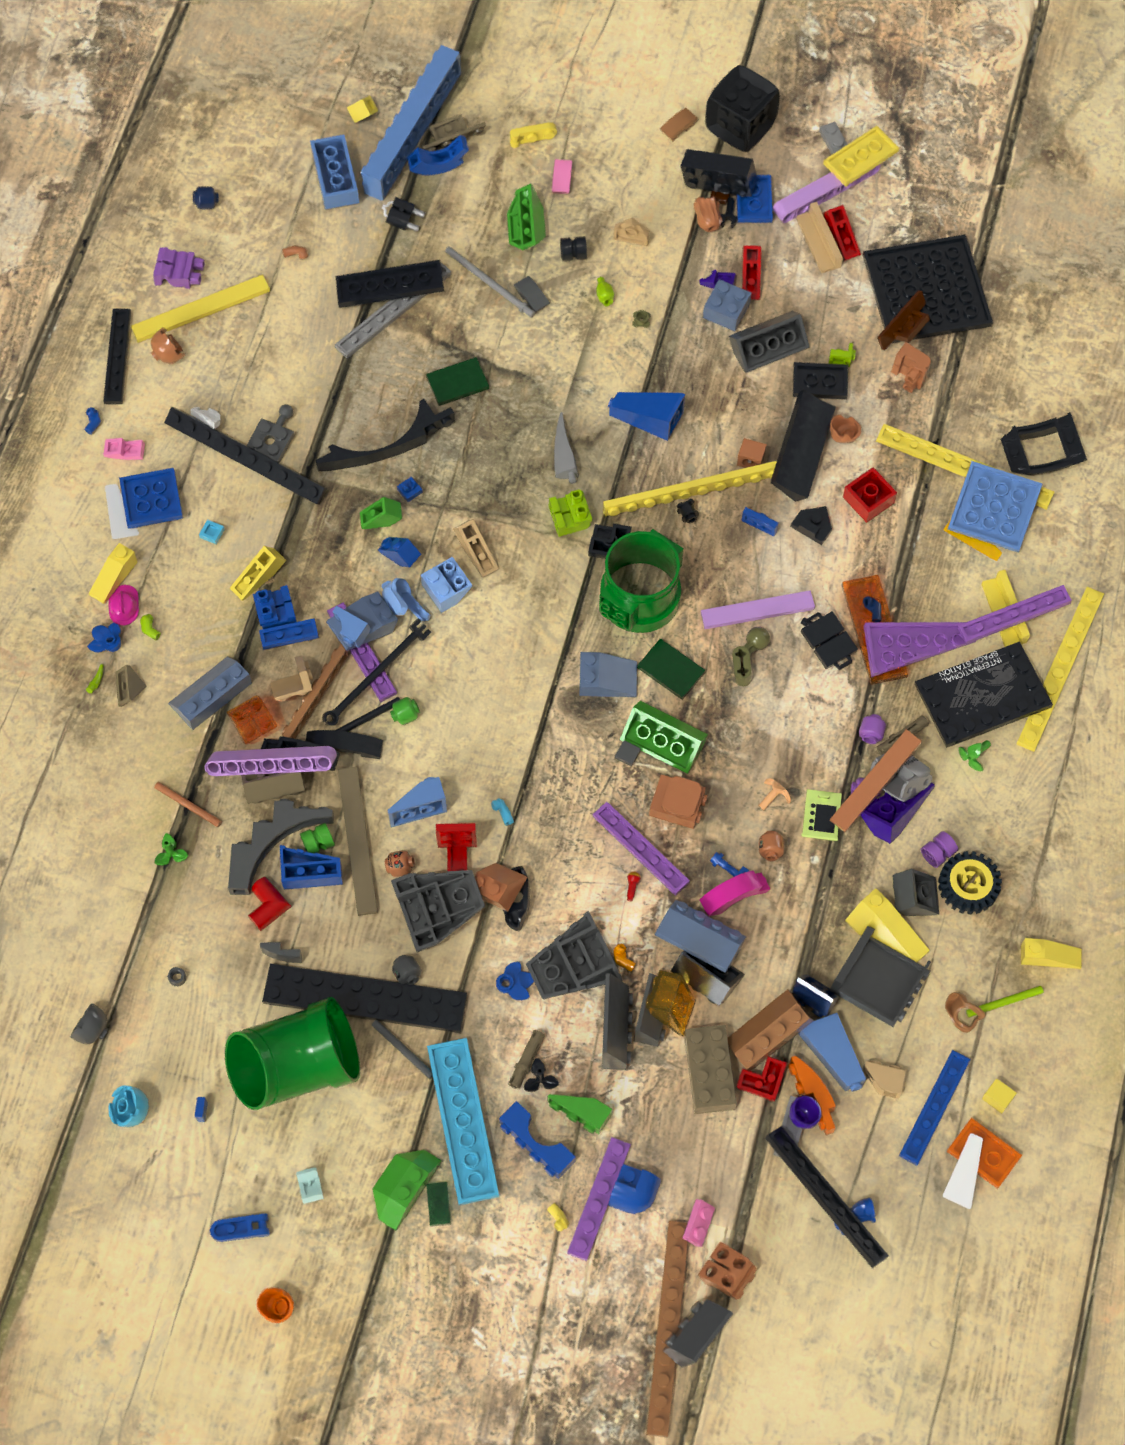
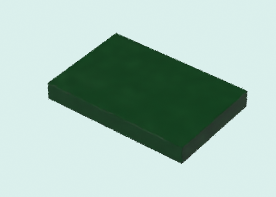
M477 357L426 374L438 406L489 389V384Z
M661 638L637 665L639 670L681 700L685 698L706 671Z

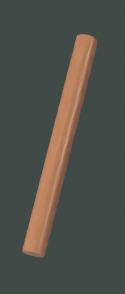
M160 782L155 784V789L216 827L221 825L222 821L175 791Z

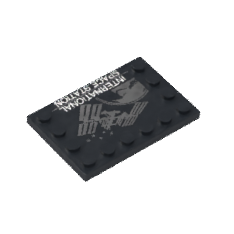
M1020 641L915 681V687L946 748L1052 708L1053 705Z

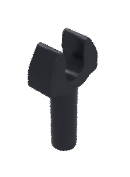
M732 197L728 198L726 213L720 214L722 217V223L720 224L722 228L726 220L731 221V229L737 224V216L733 215L735 199Z

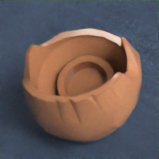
M841 414L836 415L830 423V434L837 443H852L860 436L861 426L851 416L844 418Z

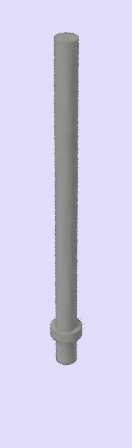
M450 246L446 248L445 252L518 307L521 313H525L531 318L535 315V311L529 308L526 302L520 301Z

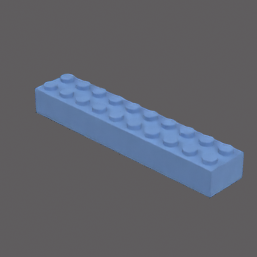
M443 45L440 46L438 51L434 52L432 61L426 65L425 72L417 80V85L411 89L409 98L403 102L401 111L395 115L391 127L386 129L384 138L378 142L376 151L372 152L368 164L364 165L361 170L364 194L381 201L384 200L407 163V157L415 150L461 75L460 52Z

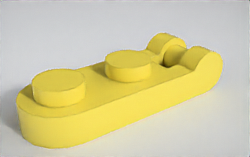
M550 122L512 129L510 131V146L517 148L523 143L552 139L557 134L556 126Z

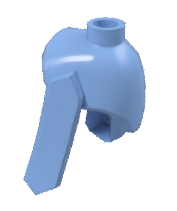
M395 578L393 581H386L382 584V598L395 615H404L409 608L421 621H429L430 614L411 595V590L406 580Z

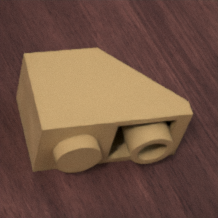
M866 1061L863 1066V1072L877 1093L899 1099L906 1071L901 1070V1067L896 1065L888 1067L881 1065L878 1061Z

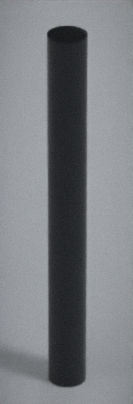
M394 698L336 729V731H351L392 709L393 703L400 700V698Z

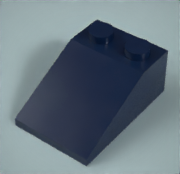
M808 974L798 977L792 992L803 1007L808 1005L812 1008V1012L821 1018L823 1015L825 1017L829 1016L840 997L829 991V987Z

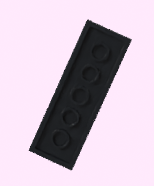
M440 260L335 276L339 308L444 292Z

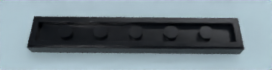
M113 308L104 404L123 403L131 309Z

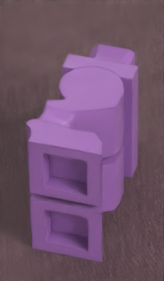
M160 247L153 273L155 286L161 285L163 279H166L173 287L190 289L191 284L200 285L201 273L194 272V269L203 271L204 259L195 257L194 252H177L175 249L169 250L167 247Z

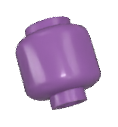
M871 714L862 719L859 735L864 742L876 744L884 737L886 723L879 715Z

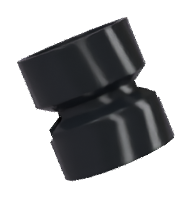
M585 236L575 237L574 240L570 237L560 238L562 261H572L573 257L577 260L587 259Z

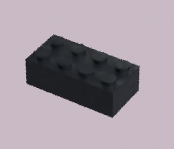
M686 149L680 166L685 185L691 189L714 190L724 194L730 193L742 197H752L758 180L754 161L751 158Z

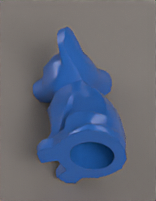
M871 1198L862 1199L850 1208L861 1223L865 1221L876 1222L874 1205Z

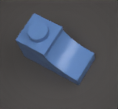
M336 606L332 612L335 618L342 624L340 635L343 638V643L349 647L355 646L360 648L370 633L371 628L367 622Z

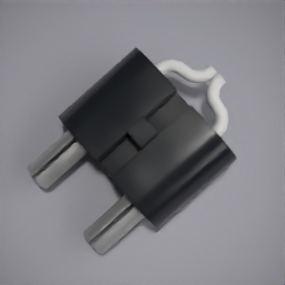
M395 197L394 201H389L386 205L383 204L382 206L384 216L387 217L385 223L402 230L409 228L416 232L419 230V226L409 222L412 214L423 218L425 212L416 209V204ZM390 204H392V207L387 215V210L385 207H388Z

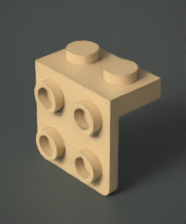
M302 655L295 657L299 674L270 683L276 701H284L292 696L305 695L312 691L309 680H313L308 661L304 662Z

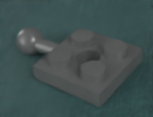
M284 404L279 408L280 416L275 424L261 418L247 446L279 463L295 435L294 431L282 427L285 420L293 415V408L288 404ZM269 438H273L275 440L274 443L271 445H267L265 443V441Z

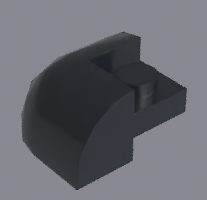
M614 523L613 527L595 524L588 556L606 559L611 545L620 537L631 533L632 527Z

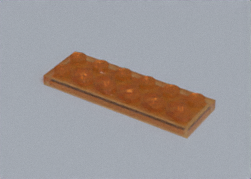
M879 575L843 581L842 589L870 684L907 678L906 666L871 677L864 624L874 622H872V613L863 604V599L866 596H870L881 604V622L879 623L892 622Z

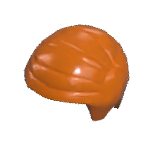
M271 1287L263 1290L259 1295L257 1309L266 1320L272 1323H281L292 1314L294 1301L286 1290Z

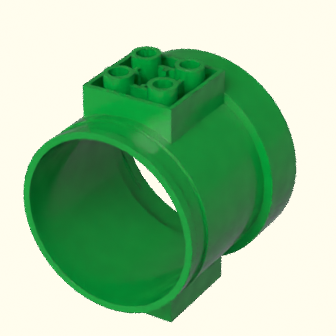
M654 529L650 532H632L617 539L609 548L605 559V572L600 585L599 612L601 615L619 628L634 633L652 632L668 624L677 613L680 605L681 583L679 569L682 566L684 548ZM642 563L658 567L668 574L672 581L665 589L655 594L634 595L618 587L612 580L611 575L624 566Z

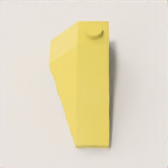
M876 888L858 904L845 920L860 936H862L867 926L875 929L871 937L915 962L920 961L930 951L890 901Z

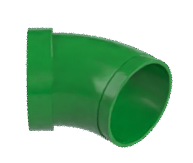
M332 997L311 1003L306 1010L252 1026L242 1031L233 1032L226 1041L225 1065L229 1081L239 1100L251 1110H259L329 1086L339 1088L357 1082L360 1077L359 1054L351 1026L343 1009Z

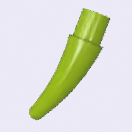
M100 664L97 674L86 688V691L90 694L98 688L101 682L103 664Z

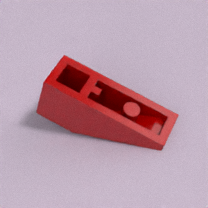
M844 205L823 212L822 214L843 260L846 261L861 255Z
M744 245L742 247V289L751 292V300H760L761 246Z

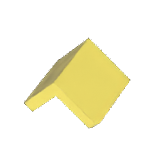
M371 96L347 107L355 123L378 111Z
M996 1079L982 1099L1002 1114L1017 1093L999 1079Z

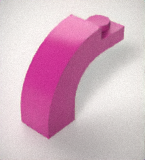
M753 870L721 883L699 900L709 917L722 914L730 906L746 897L767 893L770 887L762 872L755 873Z

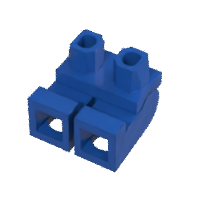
M287 585L273 592L264 589L253 594L259 623L263 629L297 622Z

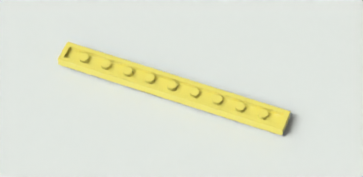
M883 424L876 440L878 443L963 477H966L971 461L986 465L886 424ZM1041 487L1035 505L1047 510L1054 491Z
M777 461L603 501L604 516H616L626 511L633 512L643 507L650 508L660 503L667 504L677 499H688L698 494L705 495L715 490L722 491L732 486L739 487L749 482L756 483L762 479H772Z
M1086 587L1043 683V687L1053 704L1052 708L1028 717L1017 745L1033 752L1035 751L1104 593Z

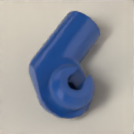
M89 407L86 410L89 423L84 428L90 435L101 423L99 412L93 407Z

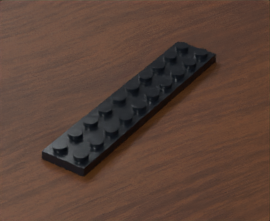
M270 963L262 1003L306 1010L309 1004L332 997L339 1003L348 1017L368 1020L377 1019L382 1022L461 1033L467 993Z

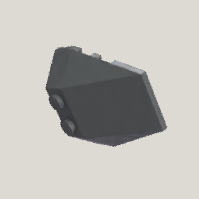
M472 870L447 871V873L428 872V874L409 873L391 880L416 952L436 946L485 907Z

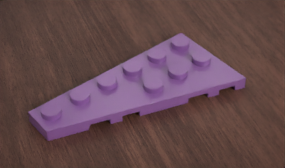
M884 622L864 624L871 677L975 643L976 641L965 644L958 630V625L966 622Z

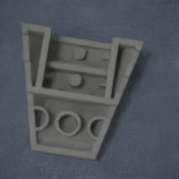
M589 911L583 914L581 919L569 926V929L562 935L555 938L554 942L548 947L542 949L526 963L543 1000L605 985L606 973H610L623 981L618 967Z

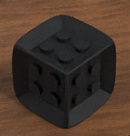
M737 65L717 84L710 94L706 104V127L715 136L734 148L744 152L751 150L769 131L778 115L780 103L779 89L772 82L753 70Z

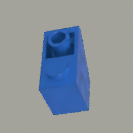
M387 537L382 541L378 549L382 555L401 567H411L421 555L408 538Z

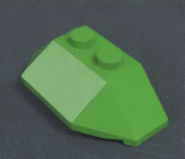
M532 184L516 190L515 198L511 202L507 213L509 244L520 250L532 247L546 237L544 208Z
M426 1150L395 1154L373 1187L378 1219L396 1231L442 1160Z

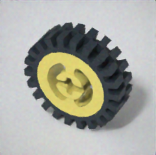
M964 851L962 855L957 853L954 858H949L941 870L938 883H940L938 889L942 891L940 895L942 899L946 898L945 903L947 905L952 904L951 909H960L959 913L963 914L964 911H968L967 914L972 915L973 912L979 914L982 910L986 911L989 906L991 907L1001 891L1002 879L999 878L1001 873L996 871L997 865H992V860L989 857L987 860L984 859L985 855L982 853L980 856H977V852L974 851L971 854H968V851ZM976 874L978 877H976V879H975V881H974L973 883H970V884L967 886V888H966V890H965V892H964L962 889L964 888L966 882L969 883V882L973 879L974 875Z

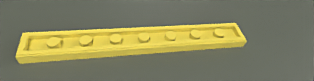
M260 275L131 325V329L139 343L152 338L162 327L167 329L166 332L268 293L270 288L264 276Z

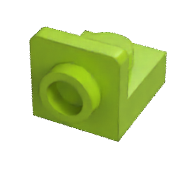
M849 343L848 351L831 349L828 364H845L850 367L851 360H855L856 350H852L853 343Z

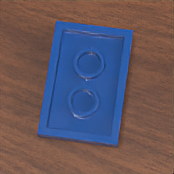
M757 175L758 180L752 197L736 195L737 223H772L771 175Z

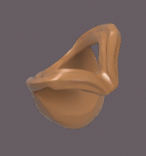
M954 992L947 997L945 1009L955 1027L965 1033L972 1031L977 1025L978 1020H982L985 1017V1012L977 1005L968 1002L963 993ZM963 1008H969L977 1014L970 1026L962 1023L958 1018V1013Z

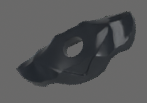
M523 866L511 869L527 877L519 893H522L523 898L520 902H513L508 911L503 910L505 922L515 931L522 929L530 906V884Z

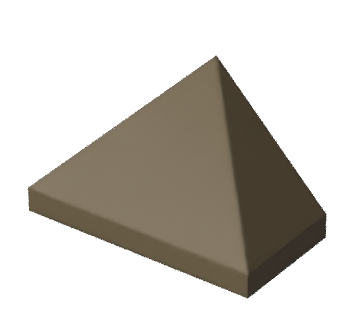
M125 665L115 672L118 706L122 707L132 701L147 686L130 665Z

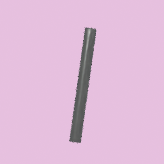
M377 1019L372 1023V1026L428 1079L433 1077L432 1070Z

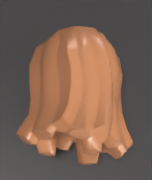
M714 196L711 198L698 197L694 202L697 223L706 232L718 230L722 223L719 211L720 203L716 201Z

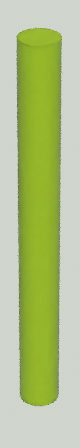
M1038 986L978 1007L984 1012H988L1042 994L1044 991L1042 986ZM971 1009L966 1010L968 1017L977 1015Z

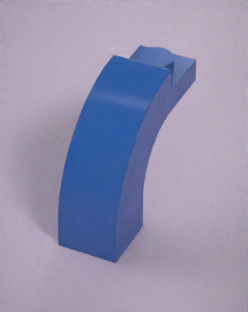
M459 135L449 146L438 151H427L417 147L407 157L410 172L421 175H435L457 168L463 163L462 157L469 151L466 137Z

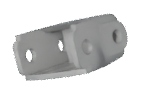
M885 754L876 757V759L873 761L871 765L870 771L875 767V765L881 760V758ZM911 756L883 790L892 797L905 802L930 785L932 781L930 768L914 756Z

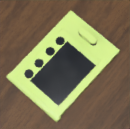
M807 789L802 837L838 841V827L830 821V818L841 807V793Z

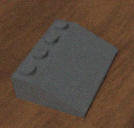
M606 973L602 1069L626 1070V1065L631 1064V1051H627V1044H631L632 1032H628V1024L632 1025V1012H628L629 1005H633V993H629V986L610 973Z

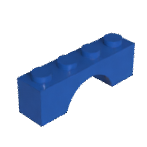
M517 1101L499 1118L501 1124L499 1127L507 1135H513L516 1138L514 1140L515 1143L522 1149L525 1147L530 1152L529 1156L536 1163L540 1161L545 1166L544 1170L551 1177L555 1175L559 1179L576 1162V1157L562 1143L544 1146L537 1143L529 1133L531 1114Z

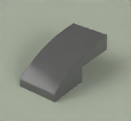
M530 276L514 284L521 298L526 300L535 313L549 305L550 302Z
M280 942L260 943L262 953L271 958L284 962L302 963L300 949L282 950Z

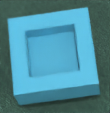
M207 520L199 533V537L217 544L225 530L224 526Z

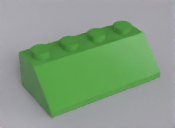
M639 701L632 708L620 740H625L641 748V751L688 774L700 754L708 734Z

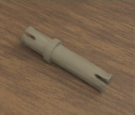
M921 715L898 733L891 734L888 740L877 746L879 754H885L906 729L915 735L927 727L929 724L927 719Z
M533 1030L519 1062L514 1066V1073L508 1082L510 1087L519 1090L526 1074H529L532 1061L545 1038L542 1032Z

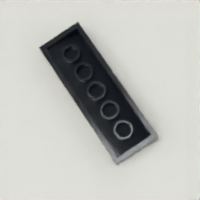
M806 390L798 392L770 482L795 502L807 499L836 408V406L816 398Z

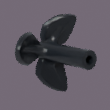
M536 1058L531 1067V1072L536 1078L528 1079L524 1084V1090L535 1092L539 1089L540 1083L543 1084L545 1089H553L559 1085V1082L552 1075L544 1077L546 1067L539 1058Z

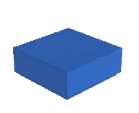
M198 1097L196 1101L194 1116L198 1122H205L208 1102L205 1097Z

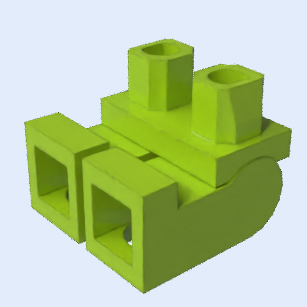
M583 490L571 491L570 494H566L563 498H549V510L558 537L590 527L592 516Z

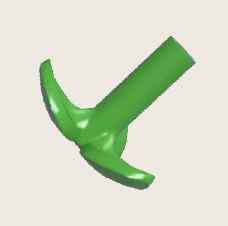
M986 740L983 743L969 746L968 752L963 747H959L958 751L963 761L969 760L968 764L976 771H983L982 765L976 761V758L987 750L991 743Z
M166 833L162 840V847L166 853H159L154 863L160 866L167 865L170 862V857H173L176 862H181L188 857V853L183 849L174 851L176 847L175 839Z

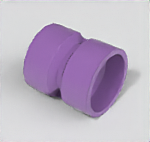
M941 831L933 838V842L929 841L920 850L925 860L932 867L938 868L946 861V857L950 858L958 851V846L949 834Z

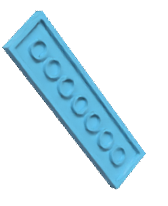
M467 1038L427 1046L458 1204L460 1206L499 1197Z

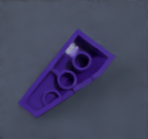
M930 783L927 788L905 802L885 792L884 796L874 799L861 814V817L874 836L891 844L902 833L931 793L935 784Z

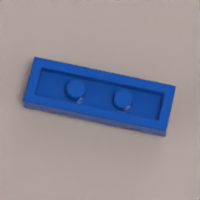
M315 618L259 630L263 650L319 638Z

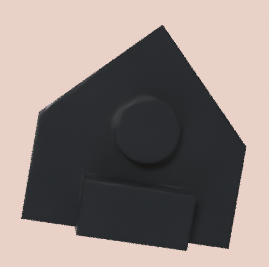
M826 506L801 510L790 526L820 545L824 543L832 531Z

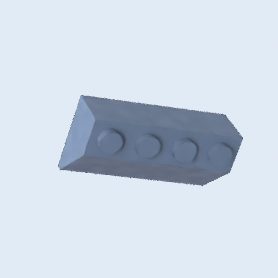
M227 656L168 704L194 730L252 684L249 673L236 660Z
M675 900L670 906L655 933V936L723 972L728 970L738 956L746 938L738 930L731 929L723 925L722 922L706 916L705 913L697 911L678 900Z

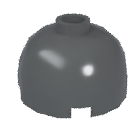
M91 1003L75 1026L70 1038L82 1044L94 1043L98 1038L102 1040L108 1031L105 1028L107 1016L104 1011Z

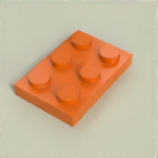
M971 1118L947 1152L959 1160L971 1133L983 1138L977 1174L998 1189L1022 1155Z

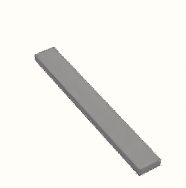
M441 263L444 281L452 274L451 271L443 263ZM427 294L388 301L337 342L335 348L348 359Z

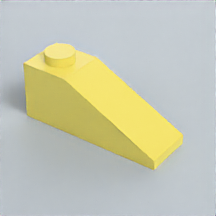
M119 543L108 556L89 595L105 604L137 564L135 552Z
M263 546L230 589L244 601L274 576L286 559L274 548Z
M1025 938L1021 944V964L1081 969V949L1045 939Z

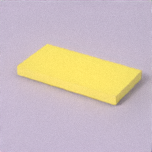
M875 126L826 158L823 164L846 187L899 152V147L878 126Z

